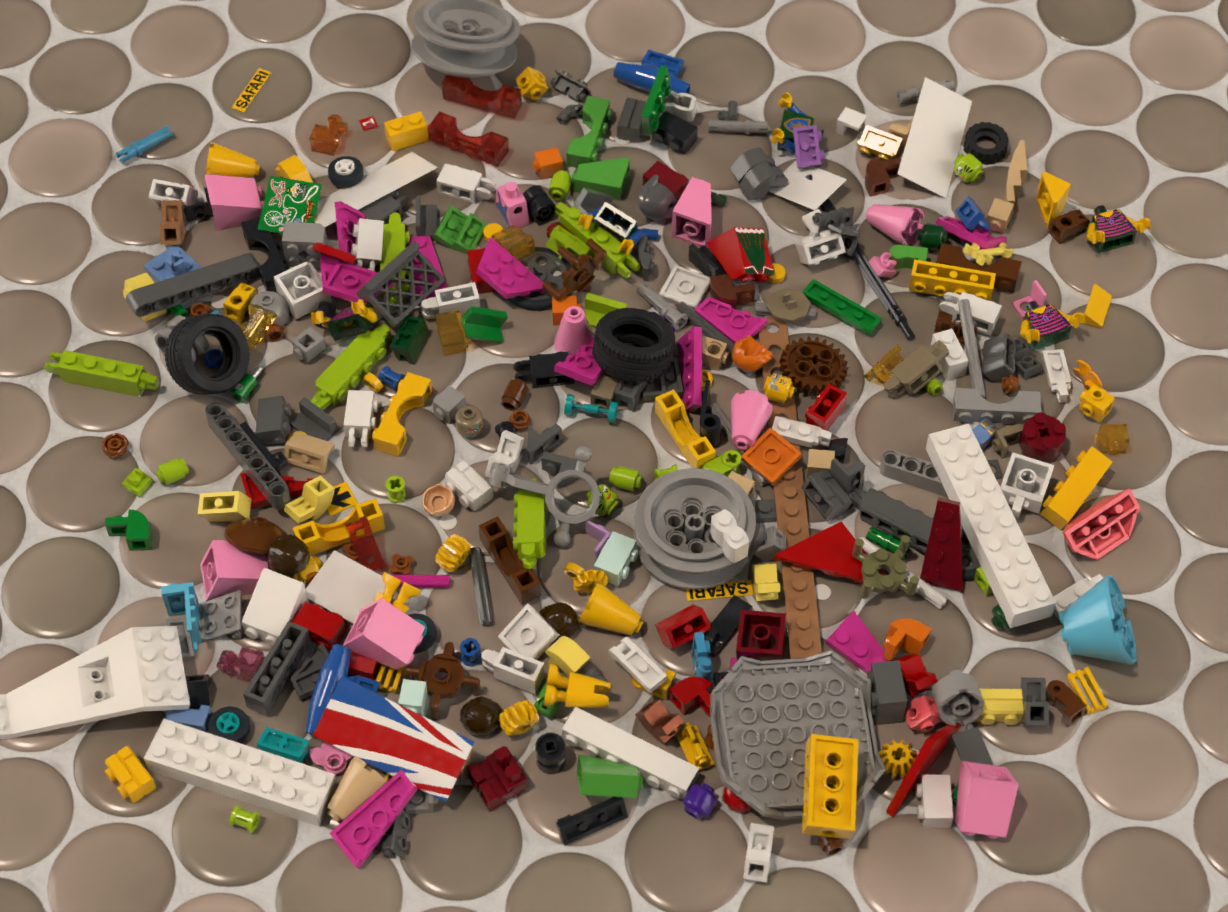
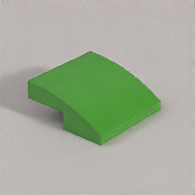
M451 205L432 238L454 250L467 254V250L475 249L487 223L472 213L467 216Z

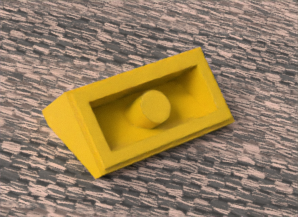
M1096 284L1093 286L1084 313L1085 324L1102 328L1112 295Z

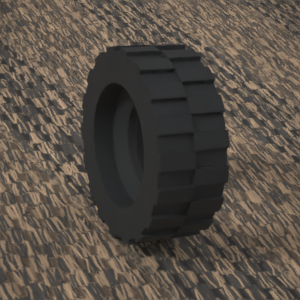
M991 122L976 123L969 127L966 132L963 146L964 152L966 154L971 153L984 165L1000 162L1005 157L1007 151L1008 134L997 124H992ZM980 138H988L993 140L996 145L994 148L986 149L978 146L976 141Z

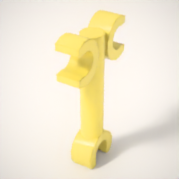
M972 243V246L965 244L963 252L972 256L979 265L983 266L985 262L990 265L993 256L1000 255L1010 258L1014 250L1006 249V243H1000L999 247L979 250L980 246Z

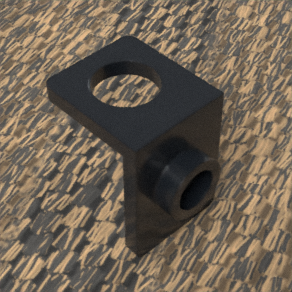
M207 187L204 188L207 202L184 207L186 221L213 217Z

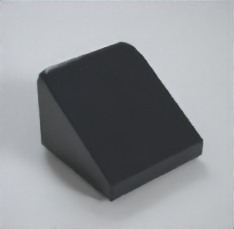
M848 438L830 440L829 447L825 446L824 450L835 451V458L840 463H844Z

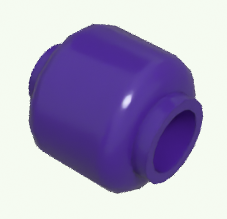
M703 783L701 786L697 784L692 785L682 801L685 806L684 811L698 820L701 817L707 818L718 801L713 794L715 790L706 783Z

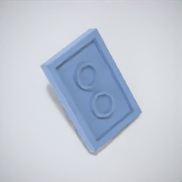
M178 245L171 246L144 265L145 271L157 282L202 268Z

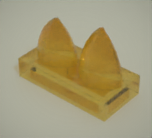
M250 304L248 305V311L251 320L249 323L239 324V327L245 334L248 347L255 349L277 317V314L260 305Z
M896 344L864 377L869 382L874 378L879 383L884 384L891 377L886 366L893 370L898 363L902 362L903 359L899 353L903 349Z

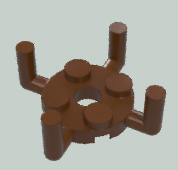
M589 239L586 242V245L596 253L593 258L585 254H581L576 258L564 246L558 249L557 252L572 266L563 271L561 276L564 279L563 287L560 290H557L548 281L542 285L556 300L560 301L569 292L574 294L573 291L576 290L578 292L583 290L585 292L591 291L590 284L595 278L593 273L595 269L598 271L599 263L607 256V252L593 239Z
M452 642L445 644L443 654L434 655L430 660L424 661L420 668L406 666L404 668L405 679L414 680V676H417L419 681L426 682L428 695L431 696L429 708L433 721L440 719V699L454 698L463 685L471 686L473 696L477 697L481 694L479 678L465 675L463 666L455 658V649ZM440 672H445L448 674V677L444 680H438L436 675Z

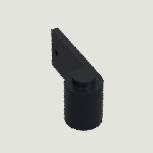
M706 380L704 392L702 391V408L699 421L700 437L706 436L710 444L715 446L721 441V420L717 415L708 413L711 394L710 380Z

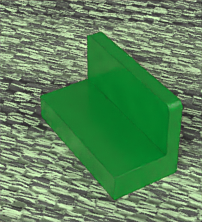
M470 306L461 318L465 337L467 339L501 344L503 336L500 328L506 322L508 316L505 311Z

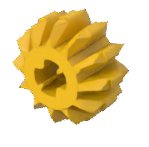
M453 534L438 549L435 562L443 570L454 572L468 558V554L471 552V544L464 537Z
M527 700L518 701L516 704H511L510 707L505 708L504 712L499 715L500 726L506 735L511 737L520 736L522 733L533 729L534 725L539 722L538 711L532 702Z
M894 739L891 740L890 745L884 743L883 750L879 751V756L886 768L884 774L891 772L893 779L896 778L897 774L902 779L905 778L906 773L918 754L917 750H912V743L904 745L903 739L900 740V743H896Z

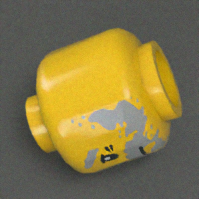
M774 373L771 377L767 376L762 392H765V396L769 400L783 404L787 398H792L795 387L791 386V378Z

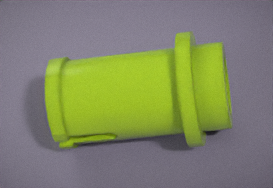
M935 377L925 385L928 388L927 392L933 396L940 394L943 390L942 382L937 381Z

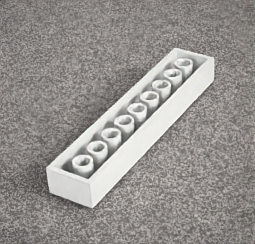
M965 424L929 434L926 451L949 500L957 501L961 504V525L996 600L1004 612L1009 627L1013 628L1052 617L1056 601L970 425Z

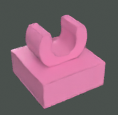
M884 252L881 257L873 256L869 261L878 277L892 278L897 273L894 269L897 263L896 260H888L892 255L891 253Z

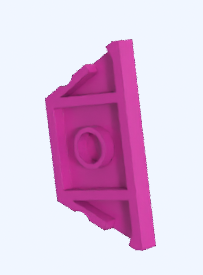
M492 237L489 238L476 271L477 275L505 299L530 295V292L534 291L546 292L542 287L543 281Z
M325 255L320 256L323 293L350 302H358L361 299L356 293L378 273ZM388 281V289L394 286L395 282ZM375 293L373 296L376 297L381 293ZM365 297L363 298L364 303L368 301Z

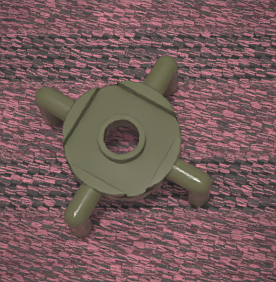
M902 536L899 548L894 554L885 549H878L868 556L862 553L864 541L862 539L855 540L852 556L863 563L861 568L863 585L860 592L861 598L867 599L873 591L877 593L891 591L890 593L898 589H901L908 595L915 594L919 578L912 576L909 584L906 583L904 580L907 566L901 560L907 552L910 542L909 536ZM885 569L889 572V575L883 576L879 574L878 570Z

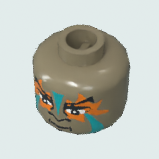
M464 406L457 411L455 422L459 434L464 437H474L482 431L483 416L477 407Z

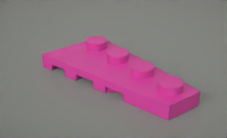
M430 236L410 237V244L416 241L421 246L418 250L443 276ZM415 257L413 259V267L422 268V264ZM414 272V280L423 282L422 273ZM427 274L428 283L438 282L433 275ZM444 281L435 290L447 288L446 282ZM414 285L415 294L423 295V287ZM435 290L425 299L435 297Z
M697 326L692 327L677 340L680 373L684 391L683 403L686 412L692 413L702 406V327Z
M594 338L589 345L580 347L579 352L576 354L571 353L564 362L555 364L554 371L593 386L604 372L598 366L592 354Z

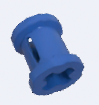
M385 366L378 376L382 384L385 383L391 386L395 392L398 391L400 380L405 378L404 374H397L389 366Z
M474 638L463 640L460 644L462 663L470 667L476 666L481 661L480 644Z

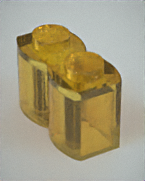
M511 225L491 235L497 243L517 260L535 252L533 237L515 225Z
M460 310L435 314L437 331L444 356L469 351L468 344H472L471 339L465 337Z

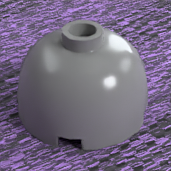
M265 291L257 294L249 304L248 314L252 326L257 327L258 331L263 332L264 328L270 324L283 326L289 322L290 310L282 295L274 291Z

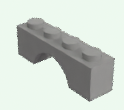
M955 388L953 421L982 422L988 419L992 423L1025 424L1029 418L1041 412L1040 392L1019 391L1017 396L1010 402L996 404L985 400L977 389Z

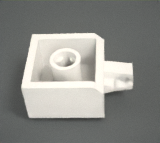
M311 262L301 263L274 276L276 291L284 297L295 319L319 309L320 302H332L331 295L323 293L321 273L316 271Z
M1012 452L1000 488L1007 503L1013 505L1011 511L1015 518H1019L1022 509L1039 514L1055 465Z

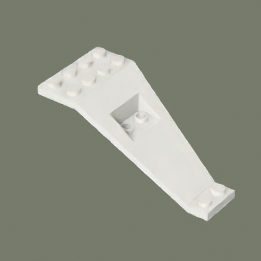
M177 626L131 627L7 694H0V739H11L142 711L189 709L190 701Z

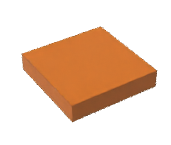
M770 427L741 456V460L774 486L802 457V453Z

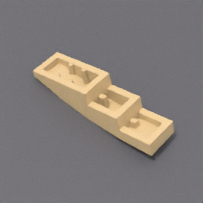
M1020 140L1013 154L1006 180L1004 201L1015 204V198H1019L1021 183H1025L1028 172L1025 140Z

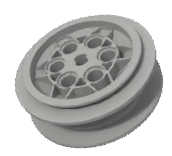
M435 0L420 7L414 15V26L418 32L413 37L412 50L419 60L441 73L465 78L486 77L508 69L516 61L517 48L513 42L520 33L519 22L511 13L493 2L487 0Z
M680 469L659 477L641 494L634 512V540H637L638 557L644 567L662 582L678 588L692 590L716 587L734 578L742 571L751 557L756 528L754 506L744 489L729 477L707 469ZM724 509L734 516L737 526L742 528L749 538L748 556L736 563L726 558L722 546L711 542L714 541L710 532L711 524L709 522H711V516Z

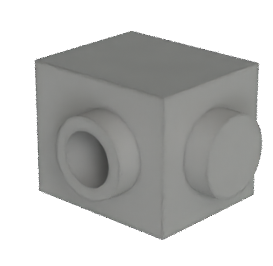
M450 385L442 393H438L432 401L434 415L439 420H444L449 424L455 420L457 411L466 406L465 395Z

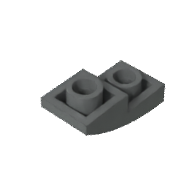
M641 236L638 244L639 270L643 280L648 282L649 275L654 273L655 262H652L651 245H647L648 237Z
M1021 337L1014 339L1016 343L1015 368L1022 377L1027 378L1043 372L1042 364L1031 353V347Z

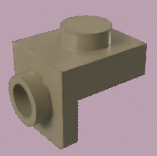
M1020 424L1007 425L1002 429L996 430L992 445L995 452H998L1001 458L1006 457L1008 445L1020 442L1023 430Z

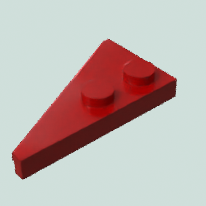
M241 473L240 476L246 496L251 498L250 509L269 505L268 500L248 475ZM281 476L288 486L290 498L302 495L304 484L314 479L307 478V481L294 480V477Z

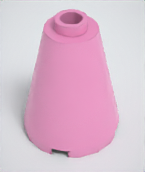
M874 204L868 208L866 218L870 225L899 244L909 246V244L914 245L916 243L919 229H923L920 221L921 218L924 219L923 210L916 207Z
M571 306L563 314L554 339V345L557 352L571 351L572 354H576L579 352L580 347L591 343L594 334L583 309Z
M745 390L743 394L738 392L733 396L731 400L732 444L738 449L746 450L752 447L771 417L773 405L772 403L770 405L767 396L752 390Z

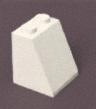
M264 568L241 622L244 633L252 639H261L273 647L287 622H292L303 604L308 602L305 584Z

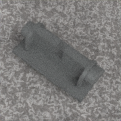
M555 69L557 77L551 80V85H553L554 89L565 94L566 90L570 88L567 95L577 101H584L586 98L585 93L591 95L587 83L580 79L576 81L566 71L561 73Z
M840 207L828 213H815L812 216V221L819 225L818 233L828 230L829 224L840 226V223H845L851 226L854 207Z
M404 810L400 812L386 832L392 833V835H387L383 838L381 851L386 858H392L393 854H396L400 859L404 860L405 850L408 846L407 833L410 827V816Z

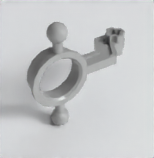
M582 445L576 449L575 457L577 464L575 470L568 469L558 473L550 480L549 484L527 479L519 474L512 473V466L493 462L488 484L507 488V484H510L514 487L546 495L545 501L548 510L556 519L562 521L560 531H557L554 535V543L559 547H566L571 541L570 534L568 533L570 524L587 521L597 510L600 502L599 488L595 480L584 472L586 462L592 457V451L588 446ZM569 477L584 480L590 486L592 492V502L589 508L577 515L562 512L556 506L554 500V490L557 484Z

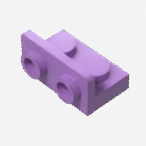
M817 125L794 127L793 136L797 168L820 167L821 162L824 161L823 149L819 150V142H822L821 130H817Z

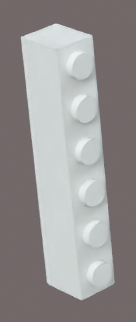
M577 707L574 708L562 728V738L568 745L578 746L593 757L598 756L604 760L635 766L639 775L649 785L666 790L672 797L684 799L698 778L699 767Z

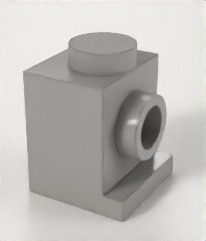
M311 326L292 340L293 354L298 360L304 359L309 362L320 352L324 353L327 350L325 338Z

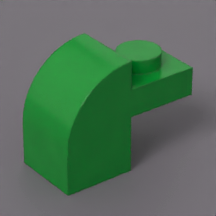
M129 509L128 517H106L105 526L108 535L126 536L129 551L152 550L153 536L149 522L144 514Z

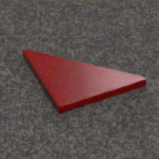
M842 522L775 554L774 557L775 561L778 562L780 560L793 563V566L808 570L811 568L823 571V574L838 578L842 576L853 579V582L863 584L861 573L863 563L852 556L856 539ZM862 548V553L868 556V554Z
M948 724L926 738L886 810L887 814L892 817L895 816L916 788V783L920 782L921 775H925L952 740V735L956 734L961 728V724Z

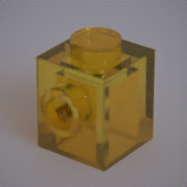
M1126 424L1100 425L1099 432L1095 433V445L1099 446V451L1102 454H1126L1129 445Z

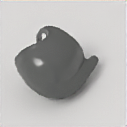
M654 175L647 181L638 196V205L641 212L646 217L655 221H661L665 217L667 209L674 207L677 202L673 193L667 187L658 183V175Z

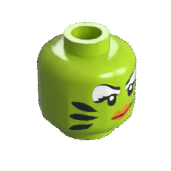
M971 153L965 156L961 154L954 161L955 167L953 171L965 183H974L983 173V164Z
M601 484L598 486L600 502L595 513L599 516H605L606 514L610 516L619 505V501H617L618 494L607 485ZM591 489L588 491L586 495L589 498L587 501L588 507L592 502Z

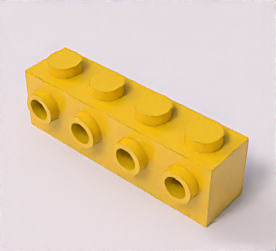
M914 259L909 290L937 296H944L949 291L959 295L965 292L991 301L996 273Z
M1093 446L1087 452L1084 450L1080 452L1075 459L1078 462L1076 466L1071 465L1064 475L1067 477L1065 481L1060 480L1053 489L1056 492L1053 497L1049 495L1042 503V506L1045 508L1040 515L1060 530L1071 520L1113 462Z

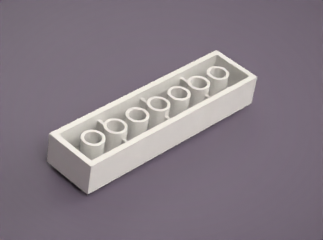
M163 719L144 756L148 771L320 827L328 810L327 806L338 787L336 776L333 773L167 719Z

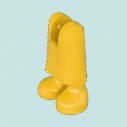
M384 572L382 575V580L385 584L384 592H377L373 602L382 598L406 614L410 608L405 605L407 600L411 597L420 596L422 590L403 582L395 600L392 597L402 580Z
M550 664L544 706H551L556 702H565V707H607L609 705V697L597 693H609L611 691V683L574 672H569L568 678L560 675L558 667L555 664ZM556 688L566 689V692H565V691H559V690H557Z

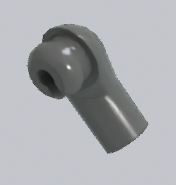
M729 101L728 111L723 110V113L719 112L717 115L718 119L734 120L737 117L738 103L736 101Z
M581 104L568 105L557 116V121L560 124H564L569 118L581 117L584 106Z

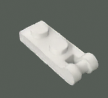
M624 637L617 647L613 646L608 650L609 655L615 661H618L649 693H652L667 681V675L628 637Z

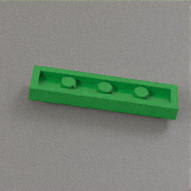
M815 279L802 291L811 303L869 336L881 324L882 318Z

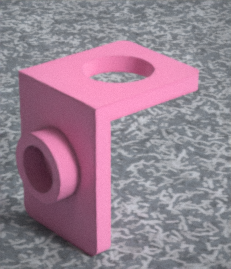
M1035 280L1032 284L1030 296L1014 301L1012 305L1021 318H1026L1029 311L1022 310L1020 305L1036 301L1039 307H1035L1030 311L1043 307L1046 300V292L1038 281Z

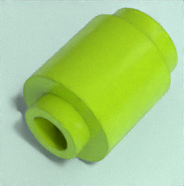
M562 170L557 171L553 175L548 189V194L552 199L560 201L567 198L571 186V175Z
M175 458L158 465V470L155 473L160 483L164 482L165 485H169L185 478V475L189 474V469L183 458Z
M622 466L618 468L613 467L609 483L614 484V487L634 492L636 488H640L642 476L639 475L640 472L638 470Z

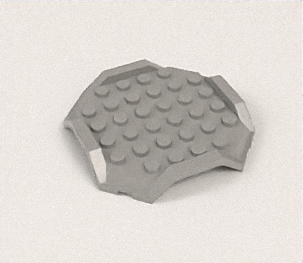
M832 650L807 658L759 661L741 656L710 694L711 730L716 765L722 783L762 816L781 820L803 818L806 742L811 734L858 739L856 808L886 770L878 753L871 714V680L860 671H854L844 663L845 660ZM827 784L829 788L834 789L833 786ZM826 807L828 811L833 812L831 808Z

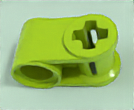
M728 450L715 459L706 462L701 469L712 470L727 477L731 471L740 474L742 471L741 455L738 451Z

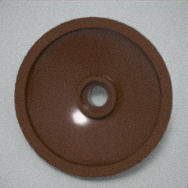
M256 517L231 523L225 528L224 536L230 544L237 548L253 553L269 554V548L278 536L288 534L266 518Z

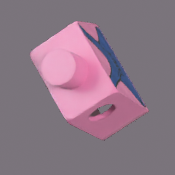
M508 182L496 189V206L510 230L514 231L530 225L527 202L516 182Z

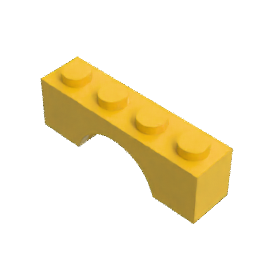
M407 372L405 378L400 380L396 395L391 397L387 412H383L379 427L373 431L372 440H374L375 450L399 457L407 441L406 429L399 423V420L404 413L411 409L424 408L432 393L431 379Z
M673 389L655 397V413L690 466L701 469L706 462L715 459V449L706 436L700 437L693 429L686 414L684 403Z
M376 498L355 505L349 515L335 523L318 524L315 521H310L292 529L294 535L307 545L312 556L384 530L385 524L382 511Z

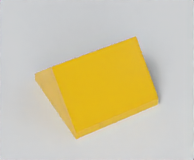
M1042 172L1036 200L1047 229H1049L1053 219L1059 217L1065 210L1071 184L1047 172Z

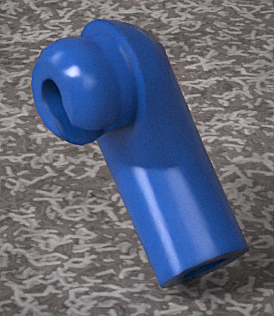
M640 229L642 236H647L651 240L658 239L659 230Z

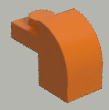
M902 618L895 620L890 624L886 640L883 644V647H885L883 657L891 661L901 648L909 653L919 654L926 646L932 629L914 619Z

